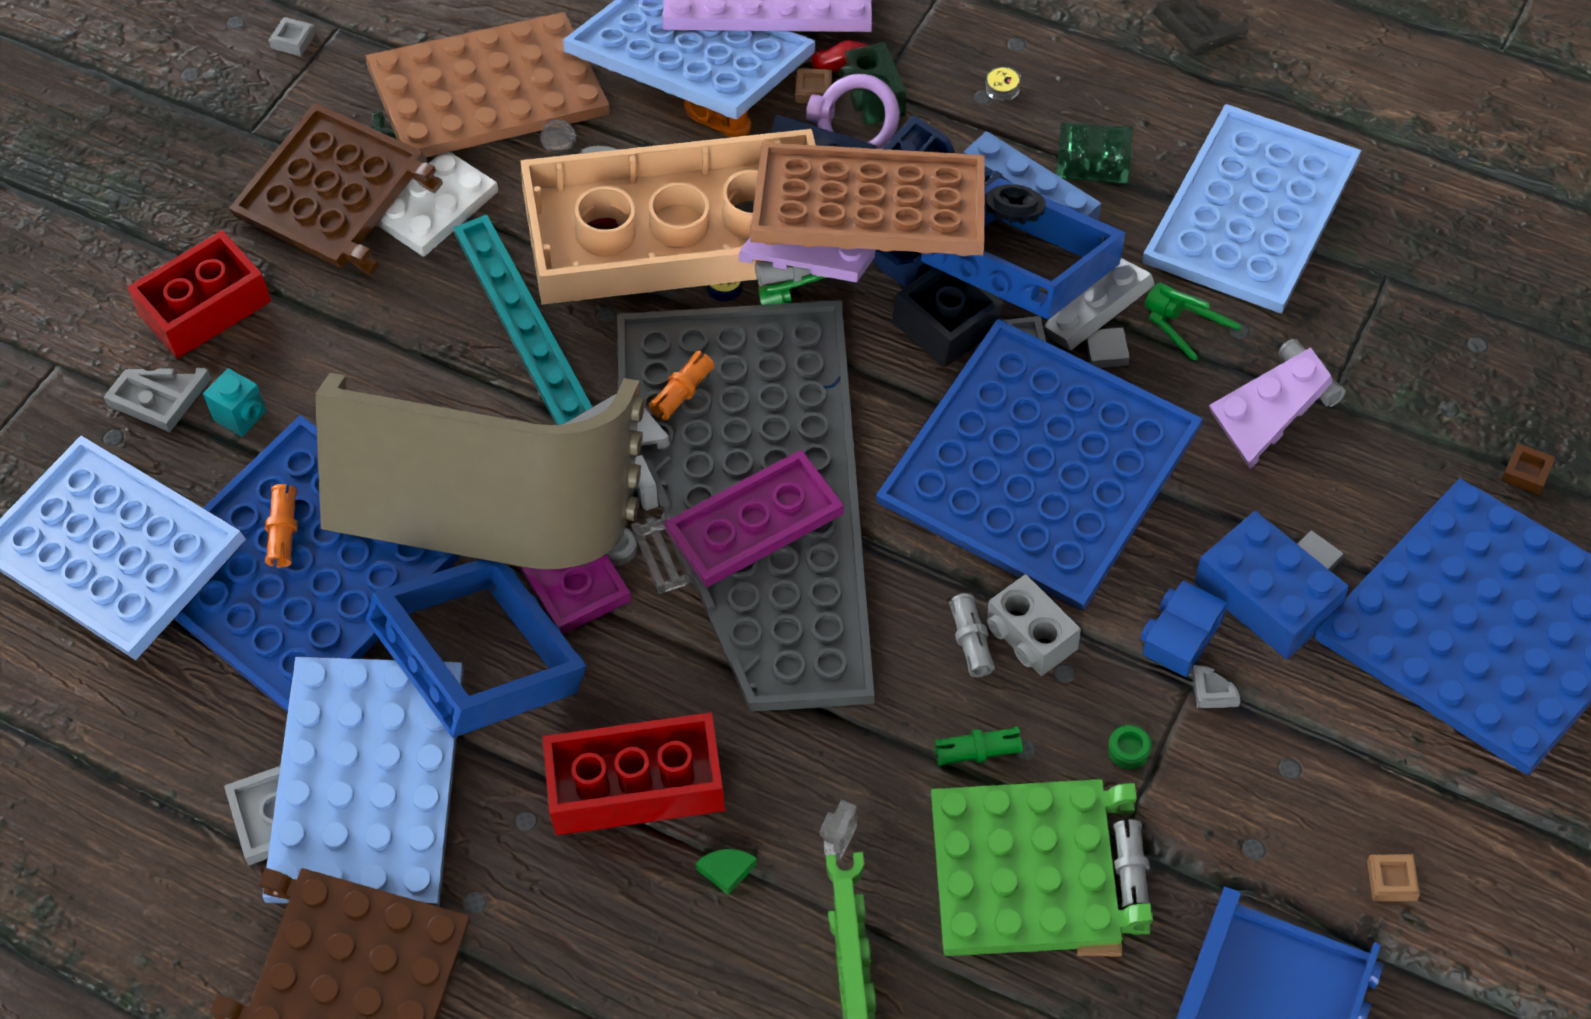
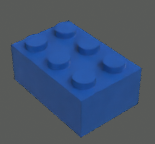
M1257 511L1252 512L1200 557L1195 578L1197 586L1228 602L1226 610L1286 660L1316 634V629L1344 603L1349 585Z

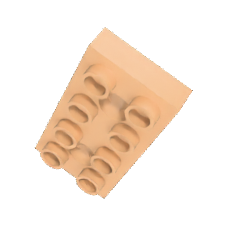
M812 129L521 160L522 189L541 305L757 280L755 262L764 261L753 259L752 263L739 261V251L751 236L753 213L741 211L734 206L741 202L755 200L762 142L816 145ZM606 217L616 219L619 227L601 230L587 225V223L594 219Z

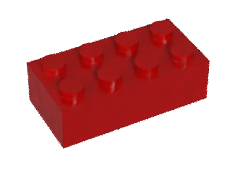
M712 712L542 736L549 813L555 835L725 811Z

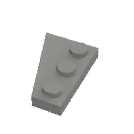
M1121 258L1120 264L1046 322L1043 327L1048 338L1071 351L1154 287L1155 282L1152 274Z

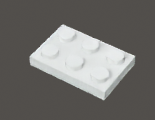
M451 152L439 154L429 162V164L436 168V172L433 175L441 178L443 181L442 186L435 194L426 190L416 180L412 179L376 224L423 257L454 231L453 227L466 221L499 192L496 181Z

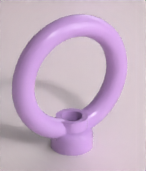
M866 74L849 75L832 84L823 96L811 95L806 111L807 122L817 124L819 128L834 132L831 122L834 119L835 102L838 98L852 89L863 88L870 90L883 102L885 122L880 133L868 143L877 145V149H882L897 131L900 113L896 96L886 83L874 76Z

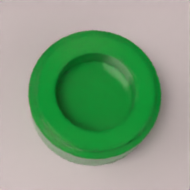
M1134 725L1118 727L1112 732L1109 739V757L1114 764L1121 768L1137 769L1143 766L1149 759L1152 746L1151 739L1146 731Z

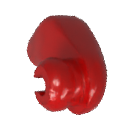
M846 40L827 51L819 50L815 52L812 56L813 69H831L833 73L852 64H876L879 59V49L869 44Z

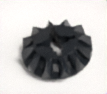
M1017 184L993 188L987 193L985 200L986 211L994 214L995 219H1005L1009 224L1019 222L1025 225L1027 221H1038L1039 216L1044 215L1046 205L1045 199L1038 192Z

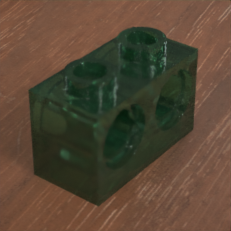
M882 42L845 51V66L840 68L841 78L854 74H866L882 80L896 96L899 106V117L906 116V90L886 43ZM863 88L851 90L850 97L855 112L861 113L865 125L885 121L883 102L874 92Z
M1060 122L1056 175L1062 179L1128 183L1133 127Z

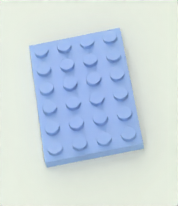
M614 0L563 39L564 52L736 120L815 53V40L791 31L663 30L664 0Z
M1225 104L1143 253L1142 263L1282 314L1359 161L1361 150Z
M80 436L0 519V572L129 657L137 660L246 539L240 530L85 437Z
M295 657L266 868L281 872L296 880L301 868H305L440 907L457 737L452 738L395 660ZM444 662L462 686L464 671L462 662ZM264 893L262 896L265 903L288 904L289 902L287 899L272 897Z

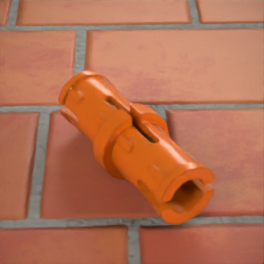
M696 351L679 372H673L667 379L668 384L649 403L650 411L657 418L664 413L661 420H669L684 400H690L696 394L695 389L698 384L715 367L714 362L707 354H704L699 359L702 356V352Z
M277 484L271 487L270 517L265 520V530L268 532L265 563L273 566L274 559H277V568L291 565L293 534L297 532L298 522L294 519L297 489L290 485L288 493H285L286 484Z

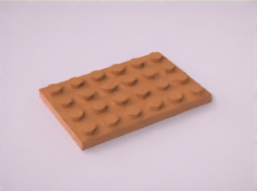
M565 12L366 55L367 67L397 140L423 151L425 157L610 114L609 102L589 61L564 52L563 39L574 32Z
M762 142L750 242L767 245L791 244L805 247L826 246L840 247L842 249H877L884 252L894 250L918 252L921 254L946 253L959 256H983L985 155Z

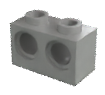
M1026 574L988 601L987 625L990 631L998 639H1005L1014 649L1018 660L1024 666L1032 667L1040 676H1043L1078 650L1081 628ZM1017 611L1023 613L1024 615L1014 616L1010 614V612ZM1047 639L1050 640L1051 643L1043 644L1036 640Z

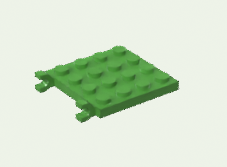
M1102 779L931 789L943 956L1066 950L1092 945H1121V934H1150V924L1153 920L1150 903L1136 904L1124 910H1118L1106 815L1110 813L1134 814V803H1136L1137 799L1135 783L1120 784L1107 791L1103 790Z
M863 852L853 853L854 866L847 871L837 867L835 855H826L827 873L829 879L833 882L834 911H828V919L831 933L835 936L843 1019H875L874 986L870 980L869 968L871 966L868 937L866 938L864 898L863 894H854L853 885L858 883L863 876Z

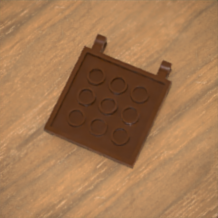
M314 103L229 209L235 217L332 265L342 268L347 261H350L359 270L371 276L379 266V263L369 257L372 253L371 250L360 244L412 179L434 194L442 186L443 181L441 178L433 175L436 172V168L426 163L427 159L423 151L320 104Z
M265 868L259 883L260 887L264 888L263 893L272 897L287 899L289 902L249 1006L216 994L210 1013L215 1015V1019H437L471 921L469 915L305 868H301L297 880L281 872Z

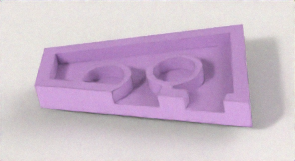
M750 236L739 251V261L752 263L753 259L773 262L774 268L787 270L788 265L807 268L813 275L858 282L875 258L876 249H842L840 247L826 246L805 247L791 244L767 245L750 242Z
M1310 347L1210 404V411L1251 470L1260 460L1259 456L1271 443L1274 445L1284 435L1283 430L1297 416H1302L1332 384V378Z

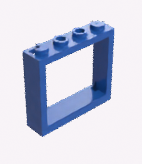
M998 178L985 187L984 227L995 220L994 214L986 211L985 200L987 193L993 188L1013 183ZM1043 197L1046 202L1044 215L1039 216L1038 221H1027L1025 225L1019 222L1009 224L1005 219L1000 221L1083 257L1054 280H1047L986 251H983V256H959L946 253L922 254L921 261L1049 320L1120 264L1126 232ZM1040 287L1047 289L1048 293L1045 294L1039 291Z
M479 559L373 592L366 621L452 738L577 694L587 667L581 655L575 652L561 634L559 627L549 619L539 606L537 599L527 591L517 578L515 571L505 563ZM488 589L549 669L468 696L408 614Z

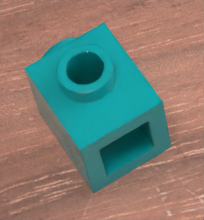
M227 368L203 393L213 420L241 437L267 412L258 385L230 368Z

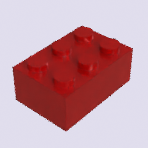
M223 230L127 286L138 315L176 359H179L272 302L262 273Z

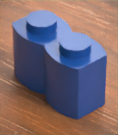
M1184 580L1176 591L1170 588L1160 604L1159 610L1162 611L1161 615L1157 620L1150 618L1143 629L1140 640L1145 642L1142 655L1188 677L1193 669V665H1196L1205 647L1219 628L1228 602Z

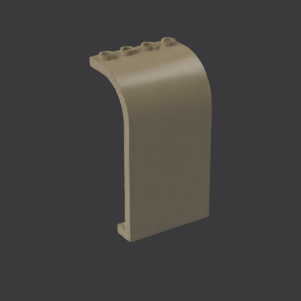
M329 373L315 394L321 529L534 569H562L594 561L610 552L618 544L629 520L635 521L638 514L639 498L634 497V489H637L639 485L641 465L635 464L636 456H639L641 451L643 432L637 431V424L641 422L645 408V399L639 397L640 381L624 378L611 405L597 416L571 424L542 425L346 390V375Z

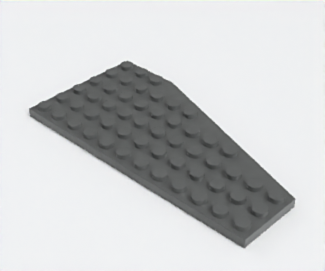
M842 300L617 314L618 390L624 378L640 381L639 397L645 399V409L669 436L670 445L668 447L658 449L657 444L643 445L639 456L643 455L654 479L658 502L666 521L799 450L804 452L844 505L843 515L707 588L681 553L749 711L875 704ZM696 351L702 352V356L699 359L704 354H707L714 362L715 367L698 384L695 389L696 394L690 400H684L669 420H661L664 413L657 418L650 411L649 403L668 384L667 379L673 372H679Z

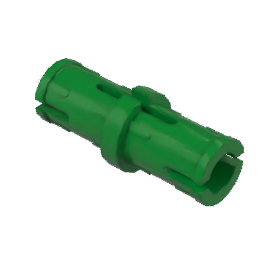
M1015 726L1009 729L984 733L980 729L971 730V735L940 740L934 739L938 766L975 760L979 764L985 763L986 758L1014 753L1021 754L1023 753L1021 737H1018L1020 735L1019 727Z

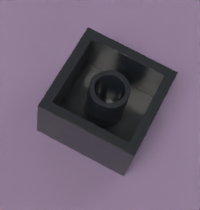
M934 267L897 293L892 322L945 368L985 338L996 320L1000 319L1004 302L998 296Z

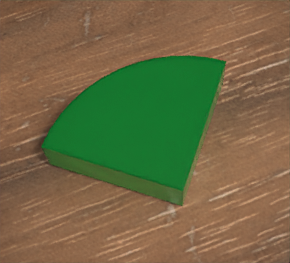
M723 849L703 856L695 865L697 871L729 895L756 867L757 858L744 851Z

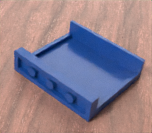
M1224 886L1176 1019H1367L1371 1003L1363 999L1367 987L1376 989L1384 963L1376 961L1380 944L1374 942L1370 953L1239 905L1241 892Z

